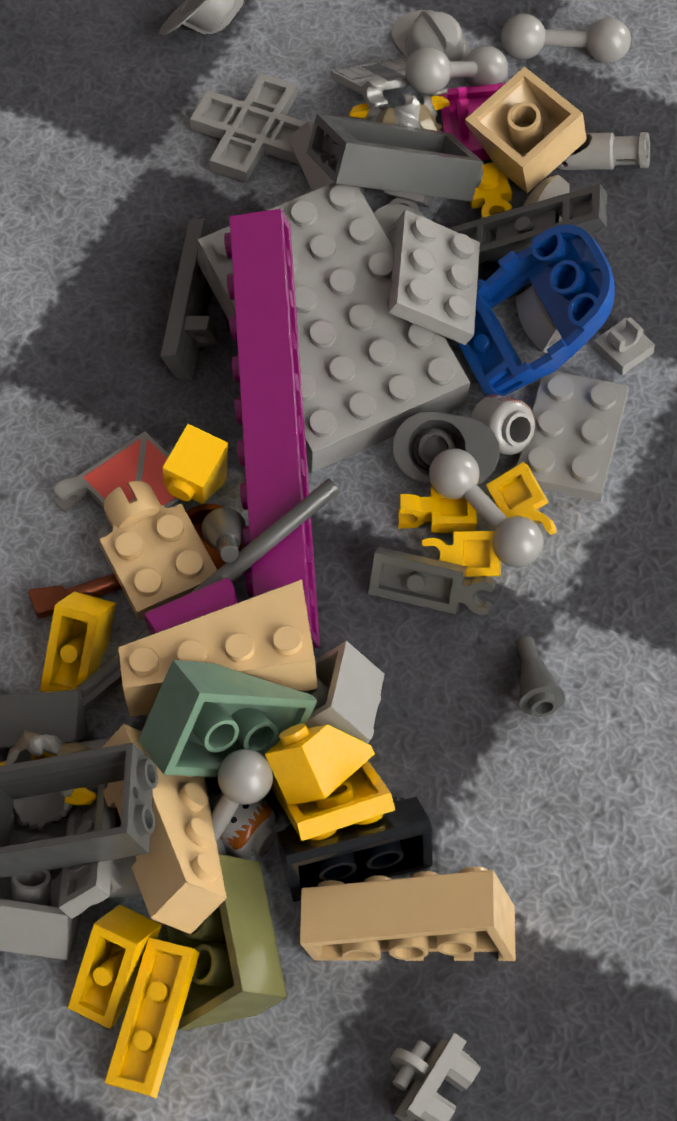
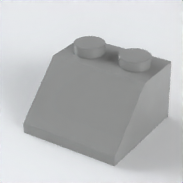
M345 641L315 659L318 689L301 691L313 695L317 699L306 727L312 728L328 724L368 744L374 734L373 727L377 708L381 701L380 694L385 674L349 642Z

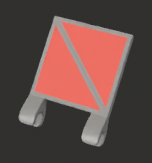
M146 431L77 477L64 479L54 487V494L57 496L55 504L64 512L77 505L87 493L104 508V500L108 494L119 486L130 504V501L135 498L128 486V483L132 481H142L149 484L160 504L166 508L177 506L184 501L169 493L167 487L163 485V466L169 454ZM110 524L105 525L99 530V539L113 531Z

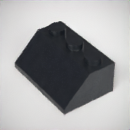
M417 796L408 799L393 797L395 810L383 814L380 820L367 825L355 823L337 829L334 835L326 839H307L301 841L292 824L287 826L285 830L276 832L279 852L293 902L301 900V888L317 887L323 881L334 880L345 884L361 883L366 878L372 876L393 877L433 866L432 826Z

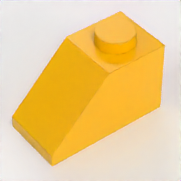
M187 424L163 466V485L167 487L169 493L180 500L190 501L192 499L204 504L222 487L227 479L228 443Z
M74 591L55 604L40 691L75 689L98 670L110 641L116 609L115 602Z
M302 723L279 734L280 741L267 751L265 756L287 804L294 805L327 798L375 753L371 745L328 724L307 728L306 724Z
M120 904L93 924L68 1009L111 1029L131 997L148 938L158 939L162 924Z

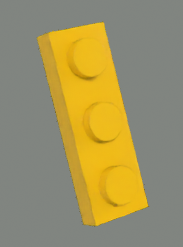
M148 938L105 1084L157 1098L200 952L193 948Z

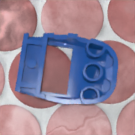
M570 224L551 227L533 237L531 246L518 254L511 250L498 261L501 267L486 281L480 279L477 282L474 336L466 345L457 343L484 394L488 396L494 394L505 396L555 372L579 351L607 320L612 310L615 296L612 269L596 240L584 229ZM531 281L562 339L547 349L548 353L530 364L527 362L522 364L492 308Z

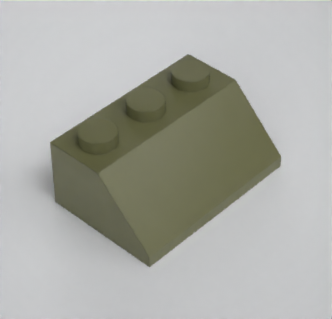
M219 854L227 898L192 934L160 922L162 924L161 933L163 941L193 948L200 952L179 1021V1030L184 1031L257 1016L287 998L261 865L258 861Z

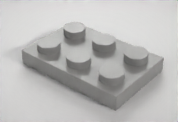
M404 210L397 220L389 313L466 345L474 336L480 242L465 234H460L437 224L428 218Z
M556 371L542 377L532 411L535 418L534 435L529 445L521 451L518 465L525 462L529 466L542 490L601 502L629 386Z

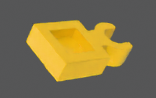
M494 162L483 164L482 181L476 188L473 200L470 202L471 208L482 207L481 218L513 209L510 203H508V201H512V190L507 176L496 167Z
M525 462L520 463L486 484L496 505L508 518L514 516L526 517L536 524H543L549 534L554 535L556 533L554 522L538 510L549 502L531 469Z
M495 531L453 532L454 545H448L440 538H426L422 540V546H435L439 549L440 561L467 566L465 577L501 576V561L496 556L492 545Z

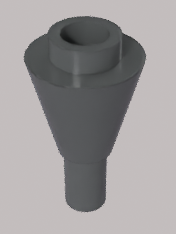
M215 509L205 517L202 523L201 532L203 539L210 547L220 552L223 561L228 563L234 562L239 556L238 547L243 541L242 531L243 527L246 526V522L243 516L234 509Z
M532 637L520 638L516 643L522 662L520 709L529 715L537 717L548 716L562 705L565 700V694L544 662L539 658L534 639Z

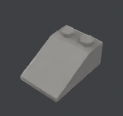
M12 811L14 817L11 821L9 846L66 836L67 818L53 821L52 824L45 825L42 830L38 828L29 830L28 825L23 826L16 811ZM63 868L0 878V951L68 960L82 913L71 919L59 909Z

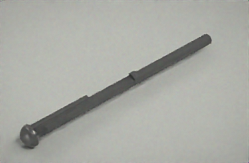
M328 478L243 548L234 562L225 563L192 592L227 577L231 582L234 581L340 493V490ZM148 628L131 642L150 636ZM119 652L75 688L81 689L84 712L88 711L122 682Z

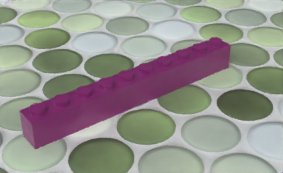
M282 209L229 216L230 232L224 234L225 251L228 259H232L233 273L227 274V289L230 299L235 300L236 313L230 315L229 326L232 339L237 341L238 356L232 357V371L236 383L240 382L241 393L240 398H235L234 407L238 424H243V440H238L237 453L241 467H245L246 483L240 484L241 504L244 510H248L249 526H244L242 531L244 548L309 495L291 226ZM310 517L251 566L252 569L246 570L245 583L249 597H256L302 580L313 648H320Z

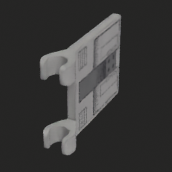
M400 57L331 70V79L362 94L369 107L388 105V100L384 98L383 90L410 85L405 75V66L408 59ZM444 87L442 90L429 95L436 96L448 93V88Z

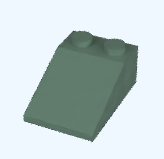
M173 660L138 742L163 775L218 777V770L222 761L234 751L250 749L259 752L266 758L265 753L280 741L279 734L297 724L304 723L307 725L317 699L313 695L215 663Z

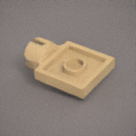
M132 481L128 483V486L135 498L130 501V504L120 486L108 494L104 500L105 516L113 531L107 536L100 538L99 541L113 573L139 620L144 618V613L188 595L215 573L217 568L182 503L166 508L160 504L149 484L142 481Z

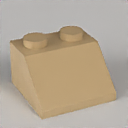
M525 66L465 119L466 125L496 167L527 194L586 141L583 113Z

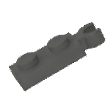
M378 547L374 554L368 595L456 614L460 603H463L472 612L485 615L489 614L492 602L479 599L476 591L485 590L493 592L496 580L488 576H479L473 580L465 579L467 566Z

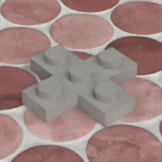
M260 73L244 102L207 90L192 114L190 124L191 130L221 139L209 160L210 171L247 183L264 153L300 165L289 137L306 122L286 116L298 96L297 84Z

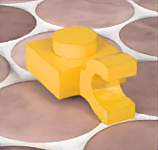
M431 486L429 497L400 494L398 529L417 528L425 522H430L431 533L476 531V510L464 497L448 499L438 494Z

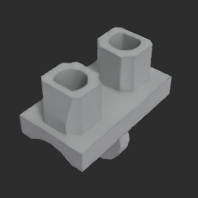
M453 1033L448 1040H439L427 1062L424 1059L431 1047L421 1040L417 1041L411 1052L396 1048L390 1060L400 1071L393 1080V1085L405 1091L412 1078L415 1079L394 1114L396 1118L401 1121H450L457 1106L438 1094V1088L443 1080H446L461 1092L467 1090L481 1069L462 1050L467 1042L456 1033Z

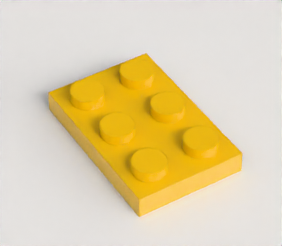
M366 761L327 798L288 805L277 780L273 779L272 782L273 792L301 841L307 839H326L334 835L337 829L355 823L358 825L371 824L380 820L383 814L395 810L391 792L369 761Z

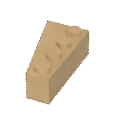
M302 580L118 647L122 685L129 717L150 713L173 660L215 663L298 691L318 689L315 657Z
M123 724L102 747L133 742L151 759L138 742L142 731ZM155 764L158 774V783L156 788L153 789L152 795L155 830L150 834L149 854L135 856L137 861L131 868L150 918L192 934L227 898L204 776L163 775ZM124 780L107 783L108 786L102 791L108 807L117 808L120 818L122 817Z
M466 867L460 870V873L443 875L431 871H422L413 874L412 878L402 879L372 876L366 878L364 882L350 884L334 880L323 881L317 887L301 888L300 944L313 960L379 961L381 951H389L392 957L405 961H424V957L428 955V952H440L445 955L454 956L456 958L454 961H474V952H498V961H516L515 906L494 870H487L483 867Z

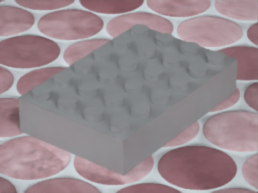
M333 182L269 209H282L291 226L307 466L311 473L394 437L400 425L407 418L417 413L437 412L445 414L466 405L470 381L445 337L389 313L394 248L358 186L336 184ZM230 226L197 239L198 265L228 320L230 315L236 314L235 300L230 299L227 289V274L233 273L232 259H228L225 251L224 234L230 232Z

